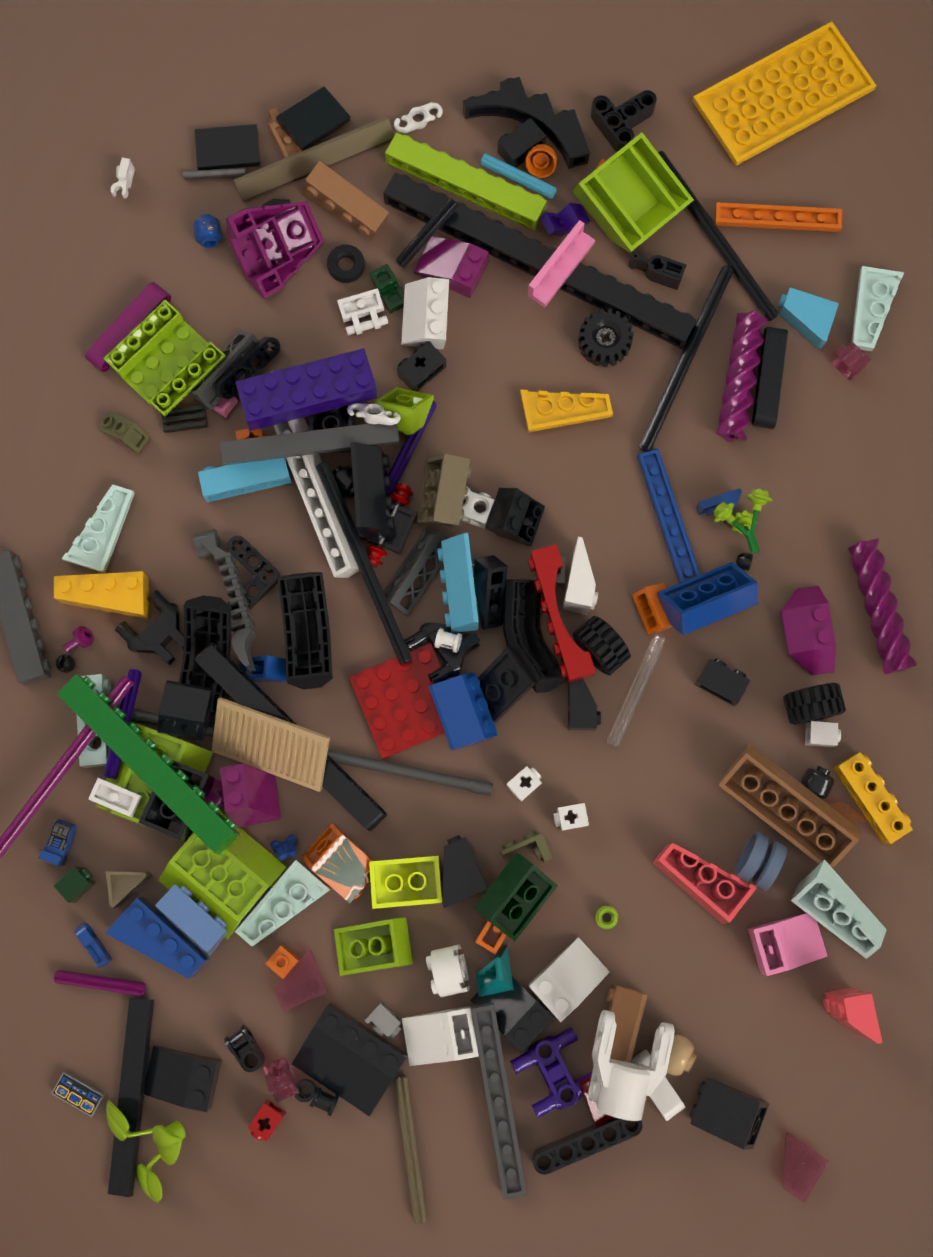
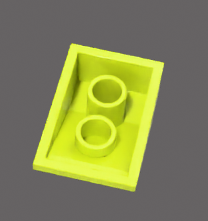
M439 856L369 862L372 909L442 903Z

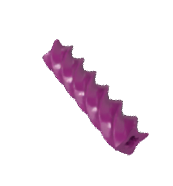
M756 310L749 313H737L736 317L737 327L733 334V348L729 357L730 367L726 375V388L722 398L723 407L719 415L720 427L716 433L724 437L728 442L747 440L743 429L749 425L751 419L746 409L754 402V397L749 389L757 382V376L753 369L760 363L761 358L756 349L764 342L760 328L767 323V318L760 316Z
M879 538L869 541H860L856 545L849 547L848 550L852 554L853 569L859 576V589L865 596L864 606L866 612L871 617L872 633L878 639L877 650L880 657L884 660V674L904 671L917 665L914 658L909 655L910 641L902 633L904 621L896 612L898 606L897 598L889 591L891 578L883 570L885 558L882 552L876 549L879 543Z

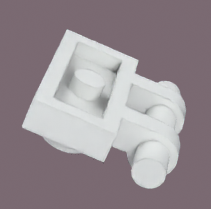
M378 288L337 300L343 322L351 320L353 322V325L345 327L347 335L363 334L362 331L372 328L375 330L380 329L382 325L388 324L386 315L379 318L377 313L384 311ZM368 315L371 316L372 320H368L362 323L359 322L358 318H362Z

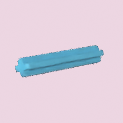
M487 153L481 158L482 166L550 199H553L556 194L557 188Z

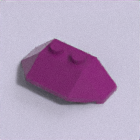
M819 586L798 588L780 612L788 656L807 670L810 675L833 673L835 671L836 641L829 603Z

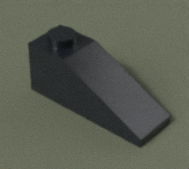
M494 555L474 560V587L481 628L483 630L503 626L508 566Z
M584 679L568 683V730H596L597 725H601V711H597V705Z

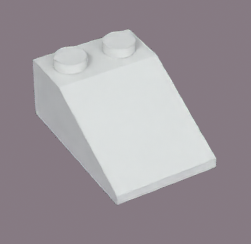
M578 537L574 547L562 610L588 615L590 609L594 610L599 592H595L596 584L583 537Z
M577 937L531 980L528 986L555 1017L562 1022L608 975L609 970L583 941Z

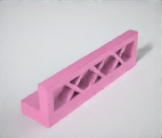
M580 220L528 286V297L544 308L595 244V239L583 232L585 223Z

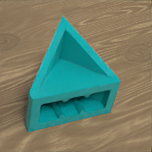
M508 945L493 961L476 973L478 996L483 997L514 990Z

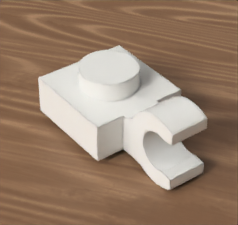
M122 158L120 165L116 168V177L119 180L111 186V193L114 197H116L118 190H122L123 198L126 199L128 197V188H131L135 172L134 166L128 158Z

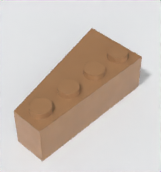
M320 160L305 179L302 196L351 225L363 236L373 238L387 219L389 214L387 210Z

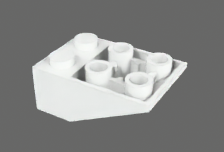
M470 1005L402 1018L409 1066L457 1061L479 1056Z

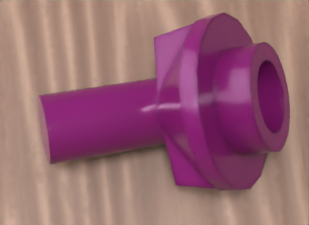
M79 626L72 632L74 638L62 647L66 653H69L79 645L82 648L90 646L94 641L93 634L88 628Z

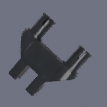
M156 590L152 594L158 600L149 595L147 600L155 606L160 615L140 634H137L126 621L120 623L125 631L117 626L115 632L128 643L127 646L130 651L156 653L170 666L176 659L164 647L174 639L184 649V636L180 633L179 608L175 603H169Z
M424 623L420 626V631L404 639L406 646L409 647L408 650L410 652L425 642L431 643L444 662L442 667L427 675L430 682L433 681V685L445 681L449 677L453 678L460 675L465 655L480 646V639L476 633L461 641L457 653L444 647L435 648V639L439 628L451 633V627H446V624Z

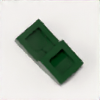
M385 264L370 272L369 276L375 288H378L380 297L390 314L403 308L404 293L398 285V280L389 265Z

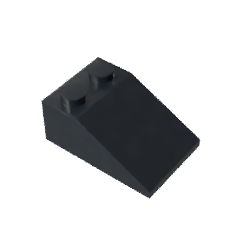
M512 976L514 990L483 997L478 996L477 992L470 1001L475 1006L494 1003L499 1031L522 1053L554 1017Z
M153 1046L145 1080L144 1095L183 1108L207 1112L212 1108L222 1060Z

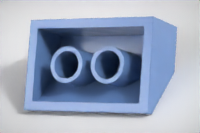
M174 884L158 901L155 907L210 957L227 935V930L224 929L227 925L218 916L213 919L207 913L209 908L201 901H198L196 904L190 898L193 894L183 885L179 888Z

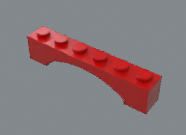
M557 544L531 551L530 559H527L530 571H534L537 578L534 580L536 592H541L543 601H540L543 614L547 613L549 622L546 623L549 635H554L556 643L553 644L555 655L561 658L562 665H559L562 678H567V682L570 683L594 676L596 671L590 651L584 652L573 641L559 615L555 584L557 571L562 570L563 563Z

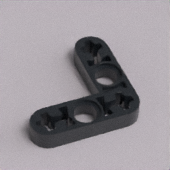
M234 536L228 541V550L254 575L243 586L246 592L244 595L250 601L248 608L251 610L278 583L277 578L280 576L276 568L247 540L241 536ZM236 542L238 544L242 543V548L247 552L245 555L238 549L234 551V544ZM251 556H257L260 559L259 564L255 567L248 565V559ZM263 566L268 573L274 572L272 574L273 580L267 579L265 581L266 576L261 571ZM251 586L259 587L260 591L256 597L248 596L247 592Z

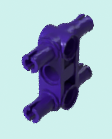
M572 1028L555 1037L547 1036L544 1039L537 1040L533 1045L529 1046L528 1052L510 1061L516 1074L534 1064L538 1066L550 1090L549 1096L531 1105L537 1118L556 1108L561 1110L565 1107L573 1106L583 1096L579 1081L592 1075V1072L575 1081L572 1079L560 1055L561 1049L578 1040ZM543 1044H547L549 1047V1053L546 1057L539 1055V1048ZM569 1088L571 1096L568 1100L563 1101L560 1096L561 1091Z

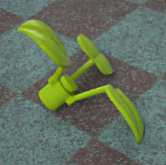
M108 1100L106 1107L107 1122L115 1137L124 1141L126 1137L131 1138L150 1133L153 1135V1140L157 1145L159 1153L146 1167L143 1164L138 1165L137 1179L144 1193L150 1199L159 1203L162 1199V1186L158 1177L152 1171V1166L160 1157L167 1165H172L176 1162L182 1140L186 1136L184 1127L179 1121H175L166 1127L156 1125L152 1129L131 1132L129 1131V1123L125 1116Z

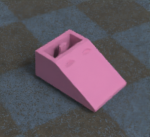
M807 913L748 928L762 975L770 976L827 957L818 922Z

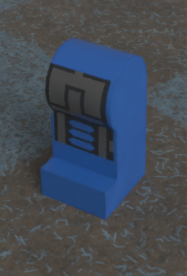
M58 819L38 859L64 866L76 835L77 826Z

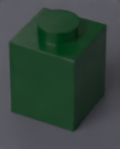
M73 867L54 887L68 903H75L95 882L91 879L93 874L86 867Z

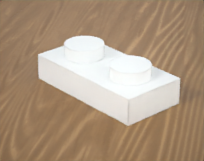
M98 778L88 799L133 817L142 795Z

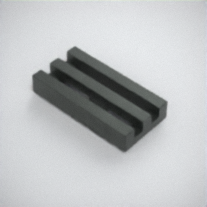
M203 405L174 408L165 417L162 415L164 433L207 427L205 407ZM202 419L199 422L168 426V423Z

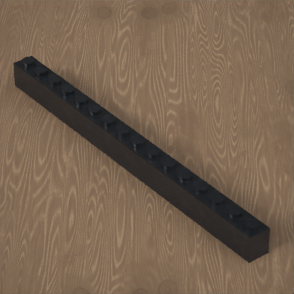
M396 172L383 192L385 204L426 224L449 199L444 193H437L427 185L418 184L407 175H400ZM457 202L459 204L458 208L438 229L458 240L471 243L489 251V255L534 277L556 251V248H549L539 240L523 235L517 229L506 227L499 220H492L480 211L469 209L462 202ZM579 263L560 288V290L599 309H604L605 312L608 309H613L612 314H616L617 311L620 312L621 318L624 316L628 318L627 323H631V325L680 349H683L697 321L689 313L680 312L674 309L672 305L661 303L655 300L652 295L643 294L632 285L618 282L615 277L604 275L598 272L595 267L586 266L582 263Z

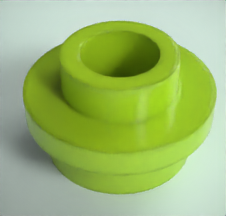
M611 906L600 907L595 914L596 923L603 929L613 928L618 922L617 911ZM604 913H609L611 916L608 922L602 919Z

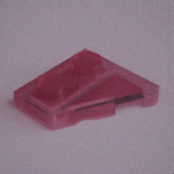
M311 950L306 952L298 964L275 989L283 1012L328 992Z
M789 1133L786 1134L783 1189L805 1203L829 1161Z

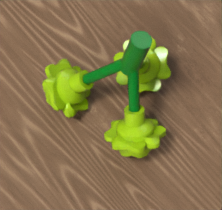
M753 489L752 494L746 495V498L750 499L751 503H753L752 510L754 513L743 510L742 513L736 512L734 516L732 515L734 504H726L725 502L719 504L713 511L716 517L715 523L726 520L729 524L733 525V531H738L740 534L745 535L752 554L760 551L754 535L758 513L761 512L762 505L773 501L769 497L768 491L762 489Z

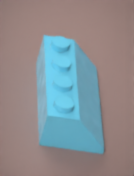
M463 533L441 541L442 548H437L439 562L443 561L444 570H440L441 583H446L447 591L442 592L443 603L448 605L449 613L445 614L446 627H451V633L478 630L479 624L468 533Z

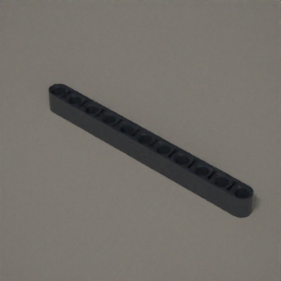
M210 642L195 657V661L238 704L296 724L214 643ZM327 754L322 786L365 829L371 832L387 816V813Z

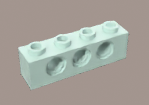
M102 674L87 675L96 684L94 689L98 693L103 691L107 696L108 693H111V682L109 679L107 680L106 676ZM77 715V731L79 734L86 723ZM95 734L80 754V767L106 766L110 747L101 739V746L94 749L93 742L96 738H99L97 734Z

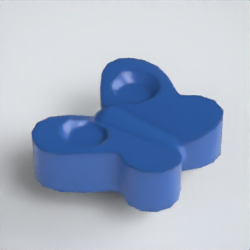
M292 834L286 838L285 842L273 841L270 846L273 852L276 853L278 860L282 861L287 856L293 857L297 854L295 847L298 840Z

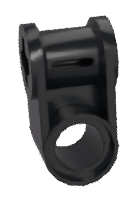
M242 1025L241 1030L231 1037L227 1036L224 1038L226 1046L244 1071L254 1072L263 1066L265 1056L246 1025ZM249 1054H254L258 1059L255 1067L250 1066L247 1062Z

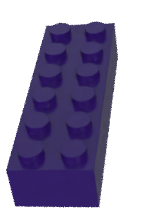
M365 348L235 381L249 431L377 398V387Z

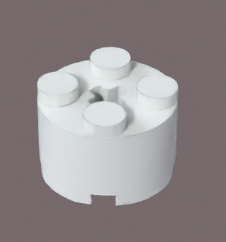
M459 944L432 950L431 956H426L428 970H432L434 980H431L433 994L445 997L469 991L470 986L465 987V981L469 980L468 969L464 954L459 955L458 949H462Z

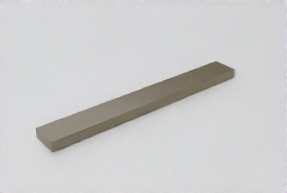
M387 116L234 179L242 201L311 173L319 160L328 166L393 139L394 134L389 118Z

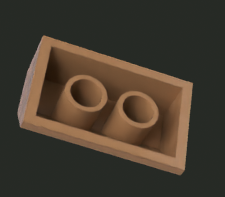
M615 984L614 988H610L607 995V1002H610L608 1011L615 1013L617 1025L610 1058L631 1063L648 995L642 991Z

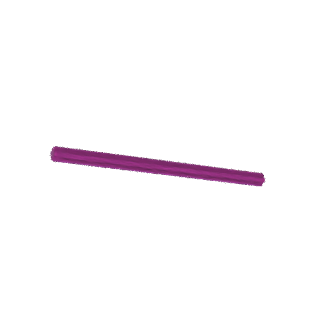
M123 676L108 695L112 700L109 704L114 709L134 685V682L128 677ZM87 724L1 835L0 859L96 733Z

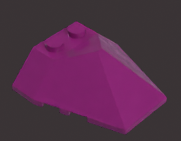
M307 201L245 208L226 218L227 240L244 277L264 299L281 290L286 285L287 280L296 274L303 262L308 260L324 242Z

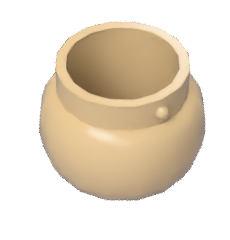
M674 1035L667 1073L673 1076H679L684 1071L689 1073L697 1055L693 1054V1043L683 1035Z

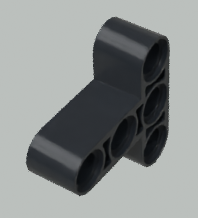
M650 90L642 91L618 107H615L610 99L604 95L594 98L591 108V119L616 152L635 138L632 128L653 115L657 101L656 94Z

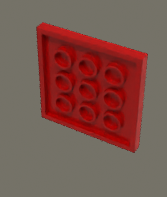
M431 643L409 652L412 661L407 664L401 665L397 657L349 676L382 760L445 734L428 687L432 685L433 681L430 682L427 675L441 667Z

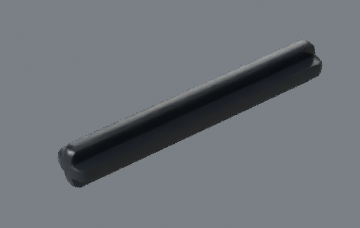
M450 197L399 254L396 262L401 267H406L458 208L459 204Z

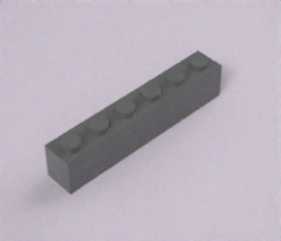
M6 550L0 552V620L17 681L26 686L51 678L49 671L52 668L49 659L45 658L43 650L46 649L43 638L39 637L37 629H40V625L36 616H33L32 608H34L32 598L27 595L26 588H28V582L25 576L21 574L22 561L19 555Z

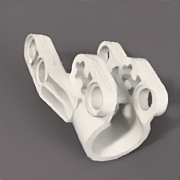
M603 1010L600 1014L592 1051L594 1067L588 1098L590 1102L597 1104V1110L619 1119L640 1121L642 1120L646 1096H651L667 1074L674 1040V1025L662 1022L656 1030L649 1066L610 1058L617 1026L615 1013Z

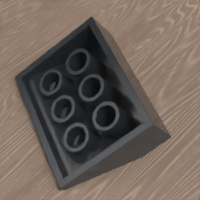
M329 1003L293 1060L292 1065L370 1116L408 1054L332 1003Z

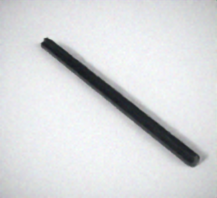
M660 151L658 154L694 199L687 206L729 267L733 269L734 274L767 320L772 321L777 318L779 314L667 155Z
M728 265L723 266L717 276L639 444V448L645 452L650 451L654 445L733 274V269Z
M322 462L316 466L317 472L397 659L401 665L407 664L412 661V657L330 466L327 462Z

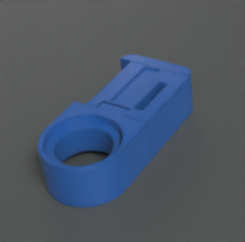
M83 923L75 929L76 936L84 948L87 949L98 968L104 967L112 961V957L87 923Z

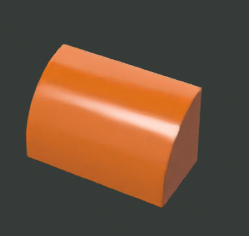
M665 583L647 586L632 594L648 635L673 627L657 596L658 592L667 589Z

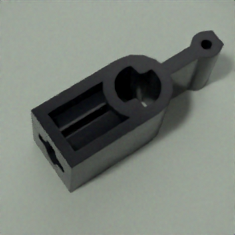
M632 252L628 267L644 271L648 280L678 290L687 264L661 255H654L649 259L640 256L637 252Z

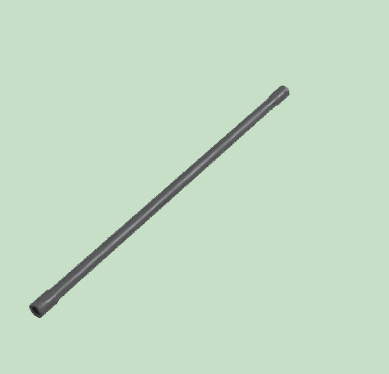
M134 708L131 721L158 725V714ZM209 725L205 735L213 737L214 725ZM328 750V755L336 763L491 796L493 786L491 782L466 779Z

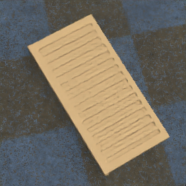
M221 697L217 699L212 752L320 792L322 790L330 742L329 736Z

